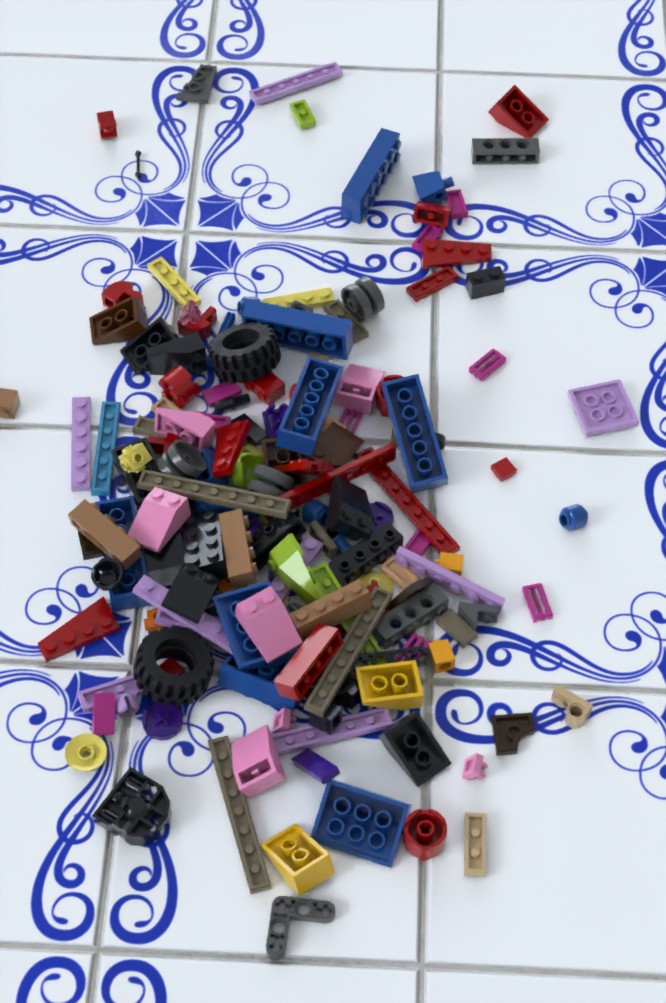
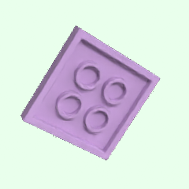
M620 379L568 390L567 395L585 437L634 427L639 424L637 415Z

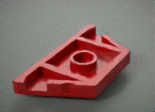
M297 459V461H288V464L273 467L283 473H291V475H318L333 472V464H328L325 460L309 461L308 459Z

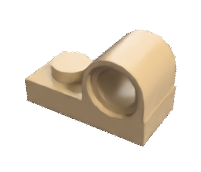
M556 685L553 689L551 700L557 706L567 709L565 714L567 726L573 729L580 728L591 715L593 705L560 685Z

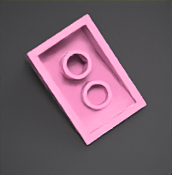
M156 408L154 431L166 438L168 433L175 434L181 440L192 445L198 452L204 447L209 449L213 444L215 421L209 416H204L198 412Z
M154 487L144 499L127 535L131 539H137L141 547L159 553L191 515L188 498Z
M272 586L236 604L235 617L267 663L303 644L283 602Z

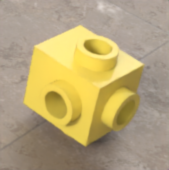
M143 443L125 447L122 450L123 454L118 456L121 467L128 473L141 472L146 468L145 464L153 459Z

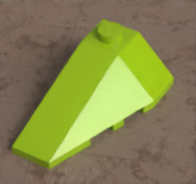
M290 533L269 552L267 564L270 571H274L277 578L305 602L310 604L324 597L319 584L313 582V575L311 573L313 571L310 566H305L302 558L304 552L294 535Z

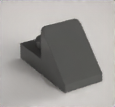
M459 602L458 615L475 631L477 621L487 624L497 623L499 606Z

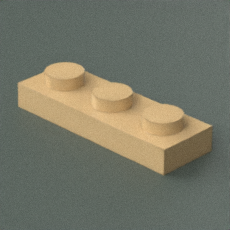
M465 812L464 876L486 877V813Z

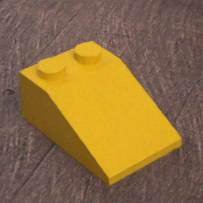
M416 660L355 667L362 705L395 710L422 707L424 694Z
M296 823L260 844L261 849L287 885L299 896L335 874L330 854Z

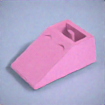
M350 364L343 374L336 391V407L344 409L348 407L350 410L354 409L357 412L372 414L376 402L377 384L383 380L385 371Z
M267 724L231 743L233 773L239 791L251 798L287 779Z

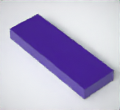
M309 748L291 758L296 767L322 784L327 783L340 774L339 768Z

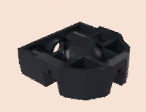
M130 767L93 813L92 819L97 825L113 835L119 834L129 845L145 846L156 841L160 836L163 825L167 826L170 823L171 803L161 784ZM151 787H156L158 791L150 800L147 795L151 791ZM125 794L126 796H128V798L124 801L120 810L119 808H117V806L120 804ZM145 802L150 804L151 809L146 807ZM150 817L159 821L156 826L149 822ZM129 821L131 826L127 831H124L122 827Z

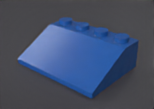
M269 580L212 596L213 604L238 669L279 666L288 663L297 652V648L274 661L267 663L235 617L236 604L271 586Z
M230 654L221 664L217 685L227 690H233L243 694L245 697H251L279 709L284 707L291 709V713L295 711L301 700L296 701L280 696L273 682L287 663L275 667L238 669L234 656Z
M331 779L326 784L310 837L320 845L391 868L403 836L405 820L410 814L413 804Z

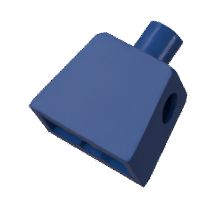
M439 171L412 176L419 199L423 202L437 204L447 199L445 189L455 186L452 176L442 179Z

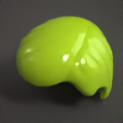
M248 452L240 453L232 474H230L231 480L235 485L246 488L249 480H259L253 475L256 464L264 465L261 456Z

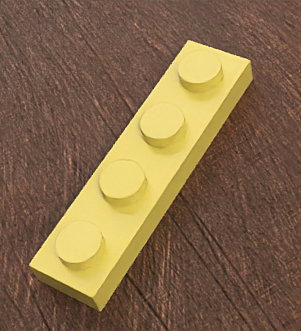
M162 256L147 264L148 270L186 311L201 304V298Z
M331 287L262 299L263 303L276 304L283 307L291 306L296 300L311 308L324 307L335 301Z

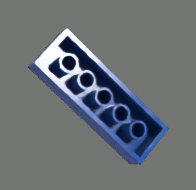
M381 127L342 192V219L360 224L363 218L367 217L368 209L373 207L375 197L380 195L382 185L387 183L389 173L392 174L395 163H398L400 160V133Z
M249 299L241 315L242 323L261 322L264 325H269L275 331L280 347L317 353L342 360L348 359L353 347L352 320Z
M308 356L279 427L275 446L312 457L340 383L344 366Z
M419 374L383 382L382 392L410 491L417 493L448 485V475Z
M134 496L95 502L103 515L107 514L110 517H115L117 527H123L128 534L137 515ZM140 547L142 556L126 571L123 570L124 577L122 583L117 588L109 591L112 612L152 605L132 593L133 588L143 575L147 576L142 547ZM103 552V557H104V558L108 557V556Z

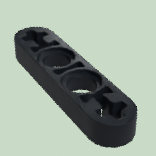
M418 646L359 654L352 666V670L355 672V667H359L355 665L358 663V660H361L362 663H368L369 658H372L371 665H376L375 659L383 657L386 660V664L395 663V656L398 654L404 655L406 661H410L409 653H411V657H415L418 652H421V655H425L423 661H420L419 658H413L412 660H416L417 667H422L428 663L430 652L427 648Z

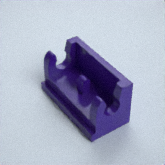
M272 403L266 411L262 412L268 439L277 438L279 427L288 407L286 403H282L278 409H274L275 403Z

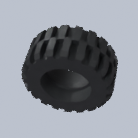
M261 322L240 323V325H232L228 329L225 328L221 333H217L212 338L208 346V353L215 375L221 380L229 381L230 383H244L245 381L251 382L254 379H260L265 374L271 373L272 369L277 367L281 359L275 331L269 325H264Z
M168 626L162 627L160 631L156 629L150 632V636L146 635L138 647L133 666L134 679L137 680L136 685L140 690L143 689V694L147 698L150 696L152 701L156 703L162 702L164 706L173 704L174 707H180L182 703L189 705L193 703V700L196 701L201 698L208 688L215 665L212 649L210 647L207 648L208 643L205 639L201 640L200 635L196 632L194 634L191 633L190 629H179V626H172L169 629ZM167 657L176 658L186 663L191 672L185 675H172L162 670L156 661Z

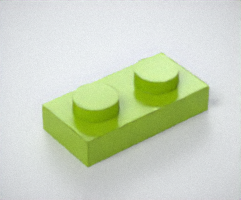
M305 99L289 103L290 110L300 129L316 126V119Z

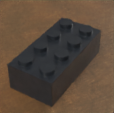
M146 437L111 450L114 466L129 495L134 496L135 506L138 511L144 499L151 491L137 488L142 471L139 473H128L121 467L118 456L123 454L122 450L125 447L143 443L153 458L145 464V470L161 473L157 465L158 458Z
M217 508L189 516L182 525L184 562L187 564L191 563L199 570L211 573L221 580L228 578V571L219 520L221 512Z

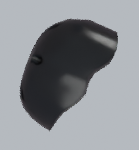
M109 557L102 558L94 565L91 572L92 582L103 591L117 588L122 583L124 577L122 565L117 560Z

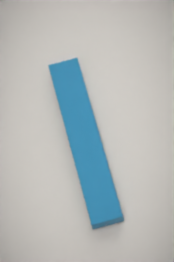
M102 401L91 496H111L114 470L111 450L115 449L117 445L121 402Z

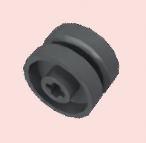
M367 276L359 278L354 284L347 285L341 291L344 306L359 322L366 321L372 315L378 314L385 308V301L381 290Z
M175 440L168 448V451H165L157 460L161 473L196 480V477H199L206 469V462L202 455L192 445L183 440Z
M256 464L253 475L259 480H249L246 490L277 497L286 493L283 490H292L295 480L279 470Z

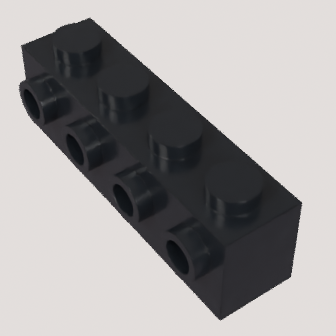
M291 510L288 513L287 519L275 517L252 537L253 542L250 543V546H253L256 558H253V563L256 562L258 571L267 565L269 552L288 534L292 533L297 540L307 531L300 519Z
M387 522L330 561L328 566L341 587H344L358 580L361 575L369 574L375 566L383 564L388 557L396 554L399 546L403 547L404 536Z

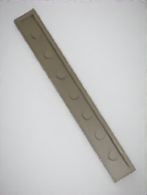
M143 469L137 483V488L152 491L154 487L191 500L234 509L242 508L244 511L287 519L292 505V500L145 469Z
M377 586L374 587L370 594L372 607L359 613L343 639V645L331 659L304 704V710L323 718L391 602L393 593Z
M228 735L208 740L209 750L250 895L272 889L246 796L239 791L233 773L232 750Z

